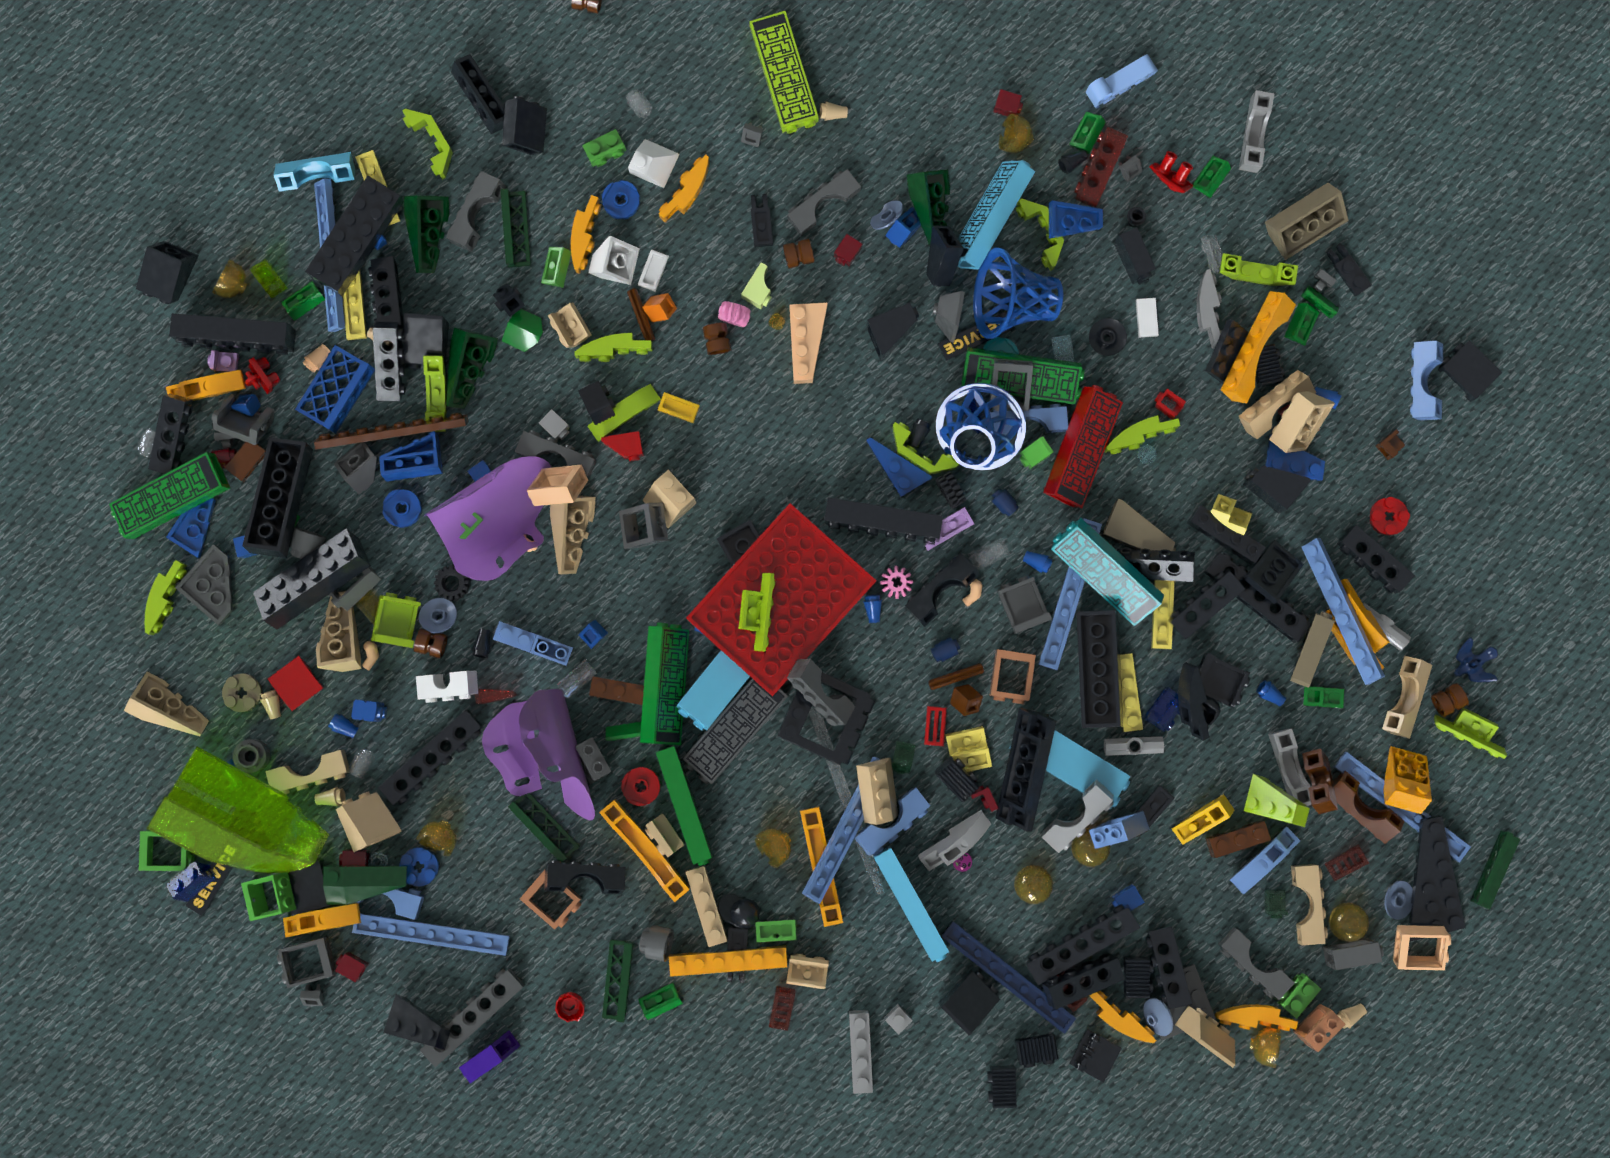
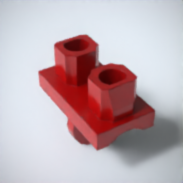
M254 357L249 359L250 364L248 367L251 371L245 373L248 377L245 384L247 386L253 385L255 389L262 386L266 394L272 392V388L280 382V378L275 372L267 376L263 372L270 368V364L265 357L257 360Z

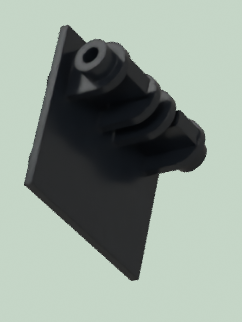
M1087 1029L1069 1064L1104 1083L1122 1048Z

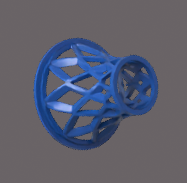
M993 248L988 252L978 270L973 295L975 323L978 331L984 338L994 339L1003 331L1025 322L1037 320L1054 321L1058 317L1063 303V287L1058 278L1042 276L1030 271L1011 258L1009 253L1003 248ZM1001 256L1006 263L993 261ZM990 269L1001 282L983 287L986 273ZM997 269L1010 271L1011 279H1005ZM1016 283H1023L1025 285L1016 290ZM1041 287V294H1038L1035 289ZM1004 288L1011 293V296L1000 299L990 292ZM1058 289V296L1053 294L1051 290ZM982 296L998 304L984 315L982 313ZM1016 302L1021 308L1014 307V303ZM1040 302V309L1033 305ZM1057 304L1055 311L1049 309L1051 306ZM1001 309L1008 310L1004 318L991 317ZM985 323L1000 325L991 331Z
M972 383L956 389L944 400L937 414L936 433L946 454L952 455L958 464L970 469L989 470L1006 464L1018 453L1026 434V420L1021 406L1010 393L992 384ZM980 392L990 393L997 397L985 403ZM967 394L962 407L953 403L958 398ZM975 398L980 407L972 413L968 407ZM1007 404L1014 412L1016 419L1006 418ZM999 405V416L991 418L990 409ZM952 410L958 412L956 422H953ZM984 410L986 419L980 421L977 416ZM963 412H965L968 417L961 423ZM946 414L947 426L943 427L944 418ZM1000 422L998 431H994V423ZM1011 425L1012 428L1008 434H1002L1004 426ZM967 429L980 430L991 441V453L985 458H981V455L978 456V459L968 458L965 456V451L962 454L957 449L956 443L958 439L956 437ZM1017 433L1016 441L1014 445H1012L1010 443V440ZM1004 447L1007 449L1003 452L998 453Z

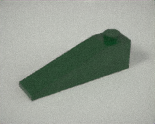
M948 169L907 174L909 195L929 246L933 225L947 226L943 219L945 212H948L949 206L945 205V195H950Z
M404 196V216L416 273H435L440 253L439 248H437L439 238L443 239L445 234L441 231L443 222H448L449 197Z
M454 327L449 351L446 406L465 409L475 391V381L478 376L482 378L485 373L482 371L487 361L491 362L494 357L498 338Z
M324 866L323 888L327 905H348L407 886V866Z

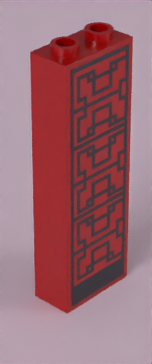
M1097 385L1083 387L1043 493L1068 506L1083 508L1123 402L1116 399V395L1103 392V388Z

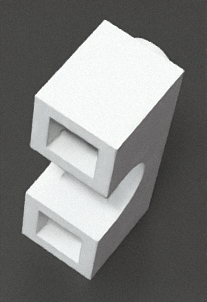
M477 671L451 672L450 683L447 687L443 682V674L416 676L418 700L425 699L426 703L437 702V698H442V701L454 700V696H459V699H470L472 694H478Z

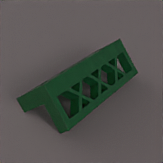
M500 189L506 265L508 268L531 266L526 192H510L508 189ZM522 196V203L516 209L511 204V197ZM517 213L523 217V222L519 227L512 221V218ZM518 232L525 236V240L520 246L514 242V236ZM520 250L526 254V262L515 261V255Z
M530 793L520 796L508 806L558 861L563 863L580 847ZM527 796L532 801V810H524L519 805L524 797ZM534 805H536L539 810H534ZM534 812H542L545 815V824H537L534 821ZM547 826H556L558 838H551L547 834ZM561 840H569L574 847L565 853L561 849Z
M1500 831L1470 900L1490 910L1520 841L1512 833Z
M610 940L602 1018L614 1019L616 1022L623 1023L626 1020L634 942ZM614 944L624 945L623 955L619 958L613 953ZM618 962L622 967L621 975L616 978L611 972V967ZM614 982L620 986L619 994L615 997L609 992V986ZM613 1001L618 1006L617 1015L607 1014V1006Z

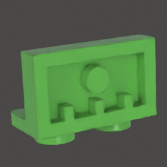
M616 129L582 145L592 167L596 165L597 167L603 166L607 163L608 159L612 157L614 159L624 155V151H627Z
M1303 973L1296 975L1292 979L1294 982L1293 986L1277 1002L1296 1019L1321 990L1319 986Z

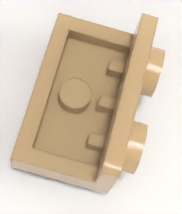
M569 303L558 312L548 315L551 326L557 331L560 342L566 348L576 347L592 336L574 303Z
M664 814L659 815L646 824L647 829L645 831L651 840L654 838L659 844L656 848L662 856L666 855L669 857L684 846V843Z
M803 954L791 955L786 984L825 989L829 961L822 957L807 958Z

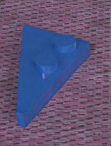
M869 438L866 440L900 497L932 479L930 474L874 439Z

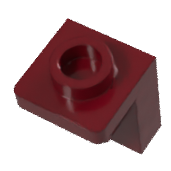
M981 785L970 795L974 799L983 794L984 798H981L985 809L989 808L991 812L999 809L989 787L984 788Z

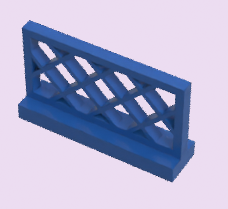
M335 345L295 410L336 434L375 372V368ZM336 353H342L344 361L335 364L334 357ZM357 362L360 364L356 371L350 372V363ZM345 365L347 374L337 376L336 367ZM332 369L334 377L325 380V371ZM348 378V385L340 389L338 380ZM335 381L337 390L327 392L326 383ZM322 385L324 394L315 396V387ZM338 394L337 403L330 405L328 396ZM325 397L326 406L317 408L316 400ZM312 401L314 410L307 412L302 410L306 402ZM327 410L328 417L323 422L320 420L318 412Z

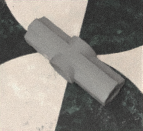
M1363 603L1366 610L1371 611L1389 643L1398 650H1403L1410 642L1411 637L1395 626V622L1389 617L1379 614L1366 603Z
M1163 736L1104 739L1105 756L1164 753ZM1132 741L1138 743V749L1134 752L1129 747Z

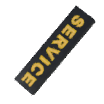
M1006 311V312H1003V313H1001V314H999V315H997V316H995V317H1003V318H1004V317H1006V315H1007V311ZM985 323L991 331L1000 325ZM974 326L957 334L954 343L946 339L938 343L945 360L948 361L967 352V347L975 348L991 339L984 338L978 331L977 326ZM1013 326V327H1011V328H1009V329L1003 331L999 336H1001V335H1003V334H1005V333H1007V332H1009V331H1011V330H1014L1015 327Z
M227 838L186 904V907L203 916L245 848Z

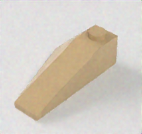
M578 496L573 503L550 505L558 574H576L583 553L580 548L583 539L588 538L589 533L585 531L588 522H593L595 515V497Z
M346 591L338 593L342 596ZM331 596L326 611L324 627L322 626L321 638L316 647L317 667L339 672L362 669L354 608L351 607L348 611L342 607L337 608L331 602Z
M146 672L131 695L124 711L147 722L201 736L209 720L193 706H186L181 701L182 696L179 693L174 695L167 689L169 684L165 680Z

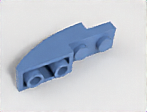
M500 621L493 636V640L563 665H567L573 647Z
M1285 827L1258 854L1246 863L1230 881L1242 894H1245L1282 861L1300 840L1288 827Z

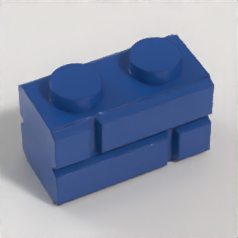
M355 700L351 717L356 720L381 722L383 718H386L387 707H384L385 705L382 702Z

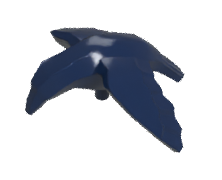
M1470 637L1456 656L1461 665L1455 670L1454 675L1460 677L1467 673L1469 680L1473 682L1497 681V677L1491 673H1486L1482 665L1489 660L1497 658L1498 650L1490 646L1482 653L1474 655L1471 649L1473 639Z

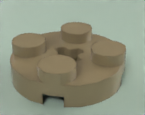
M236 674L229 677L222 689L224 704L236 712H248L259 704L260 694H262L260 683L249 674ZM241 687H244L247 695H244L241 699L237 692L241 690Z

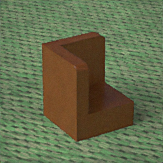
M1397 429L1376 445V448L1387 460L1394 458L1398 451L1405 446L1397 436L1399 433Z
M969 684L954 688L950 704L963 716L979 712L983 696Z

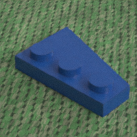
M1053 200L1049 202V239L1099 230L1103 227V209Z
M1269 440L1266 466L1305 476L1311 480H1323L1325 461L1305 451L1285 453Z
M211 498L181 514L166 538L197 558H200L216 500Z

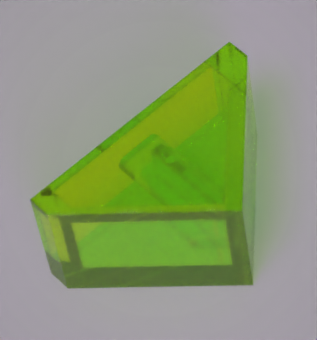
M267 259L262 260L249 269L271 299L287 289L283 280Z

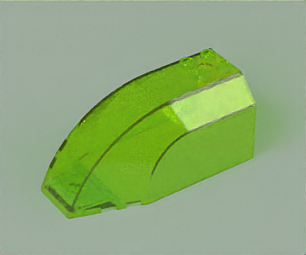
M198 746L192 753L169 795L164 797L147 827L148 830L205 860L260 873L291 872L313 865L329 837V834L319 824L301 813L302 809L299 806L295 807L289 802V797L285 793Z

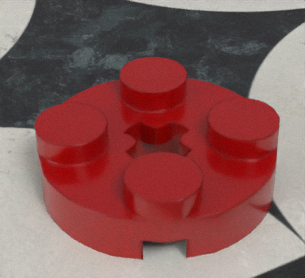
M1394 497L1382 498L1375 502L1370 509V524L1376 532L1382 535L1400 533L1405 529L1410 519V514L1405 504ZM1386 512H1387V513H1391V512H1392V513H1393V516H1392V517H1393V520H1387V521H1386V520H1385V518H1386V514H1385V513H1386Z
M638 767L632 769L622 780L621 789L623 795L633 805L644 806L650 804L660 793L659 777L649 768ZM643 781L646 790L643 789L639 792L636 783Z

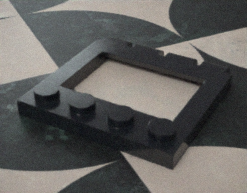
M822 672L821 684L856 699L855 708L842 731L835 750L832 751L799 735L812 707V704L804 698V695L799 690L796 691L777 737L837 765H841V763L848 765L853 755V751L848 750V747L855 749L861 736L855 730L863 731L868 720V716L864 715L863 712L870 714L875 701L870 699V694Z

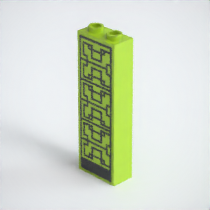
M786 11L749 21L750 30L782 133L786 131L787 133H793L803 126L805 128L815 126L818 122L817 110Z

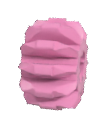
M724 301L719 308L718 318L728 324L745 327L749 322L751 311L740 304Z
M895 566L894 573L890 568L887 569L890 576L882 574V577L887 579V581H881L880 584L887 585L882 591L886 592L889 589L888 597H891L893 592H895V598L898 599L899 592L903 597L906 596V592L903 589L911 591V588L906 584H913V580H906V578L911 576V573H907L904 576L905 568L898 572V566ZM896 577L900 578V583L902 585L900 587L899 585L897 587H894V582L892 581L893 578L895 580Z

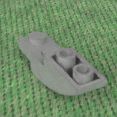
M1208 269L1203 273L1199 284L1196 312L1199 331L1208 332L1211 347L1214 349L1222 333V330H1219L1218 327L1219 316L1217 312H1214L1220 306L1221 295L1215 288L1216 277Z
M982 810L978 811L949 829L950 835L920 853L918 855L920 861L928 871L944 862L947 866L979 841L991 825V822Z

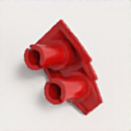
M1167 151L1161 164L1155 162L1149 167L1170 190L1185 193L1194 186L1186 180L1193 166L1188 162H1182L1177 172L1170 170L1178 157L1175 153Z

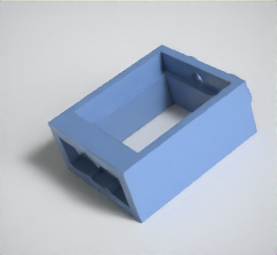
M1144 811L1111 819L1090 829L1089 832L1094 847L1097 849L1128 841L1150 829Z

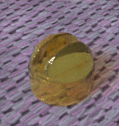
M775 313L770 317L768 324L773 329L780 330L783 328V324H785V319L779 313Z

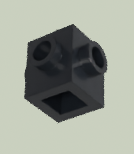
M509 284L501 286L493 294L497 300L494 303L500 312L504 310L509 317L525 306L520 299L522 297L521 293L516 287L512 289Z

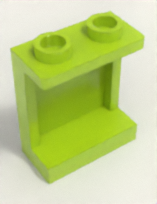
M386 592V596L380 595L371 641L413 648L414 641L412 636L418 607L421 606V602H416L417 598L405 596V599L397 598L398 594Z

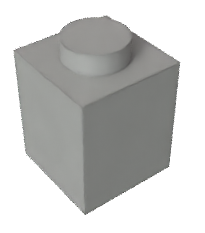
M552 409L539 422L540 426L557 441L559 439L563 440L569 434V425Z
M899 1004L884 1017L885 1021L898 1035L912 1022V1018Z

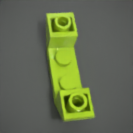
M409 109L402 110L405 115L402 119L408 128L412 127L414 131H417L425 126L430 137L434 135L437 139L434 144L440 153L431 158L433 165L430 167L436 176L440 175L442 180L445 179L453 152L433 117Z
M1021 198L1016 204L1018 216L1020 218L1023 217L1026 221L1039 215L1038 222L1042 228L1045 227L1048 233L1046 234L1048 242L1054 245L1044 250L1042 253L1043 257H1041L1044 267H1048L1052 271L1057 264L1064 239L1063 237L1049 239L1048 207Z
M1222 254L1219 273L1231 279L1270 286L1296 284L1298 265L1279 262L1276 266L1242 261V256Z
M895 422L892 429L897 454L930 475L956 470L959 464L950 454H947V456L942 454L934 466L932 465V460L926 456L920 457L911 446H903L911 434L908 431L910 428L902 422L899 424Z

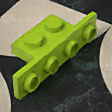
M774 573L762 574L760 592L743 590L738 629L756 631L754 651H766L769 643L768 628L771 625L770 609L773 606Z
M1466 708L1461 709L1453 723L1435 714L1434 722L1439 730L1443 732L1449 731L1459 740L1465 739L1471 742L1474 747L1478 749L1483 748L1496 758L1501 757L1505 759L1507 757L1505 748L1490 741L1499 728L1498 724Z

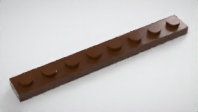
M454 413L447 418L435 416L428 421L416 419L412 421L413 423L405 424L403 421L394 423V426L390 427L383 424L375 426V429L371 430L364 427L352 433H349V430L338 432V435L331 436L330 433L321 434L314 441L315 450L462 427L468 424V415Z

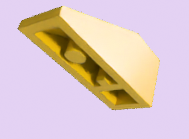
M1223 794L1177 824L1172 830L1183 845L1230 818L1235 810Z

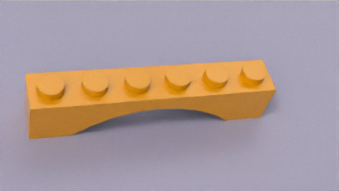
M1269 292L1220 389L1232 401L1247 404L1255 388L1256 369L1262 349L1271 334L1289 320L1296 306L1285 293Z
M617 799L613 800L599 812L636 853L674 902L690 890V886L664 855L660 854L654 843Z
M819 806L800 810L813 871L827 846ZM834 878L819 904L824 927L843 923Z
M786 945L737 951L669 955L670 977L787 967Z

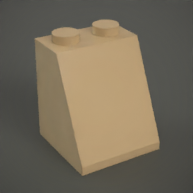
M669 470L653 483L643 499L645 504L663 502L667 528H670L696 504L694 497Z
M369 791L363 793L355 801L352 798L341 802L342 806L336 809L353 852L386 840L401 832L399 825L377 792L370 794Z

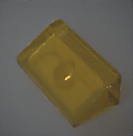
M370 590L356 605L374 625L379 599Z

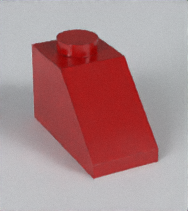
M639 431L601 437L604 445L624 459L637 461L640 460L641 456H644Z

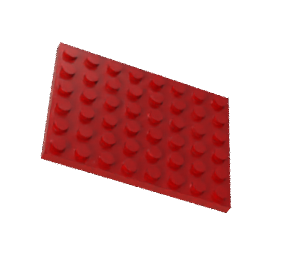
M789 503L686 619L773 697L788 680L787 677L797 659H807L877 580ZM774 573L773 606L770 609L771 625L768 628L769 643L766 651H754L756 631L738 629L743 590L760 592L762 574Z

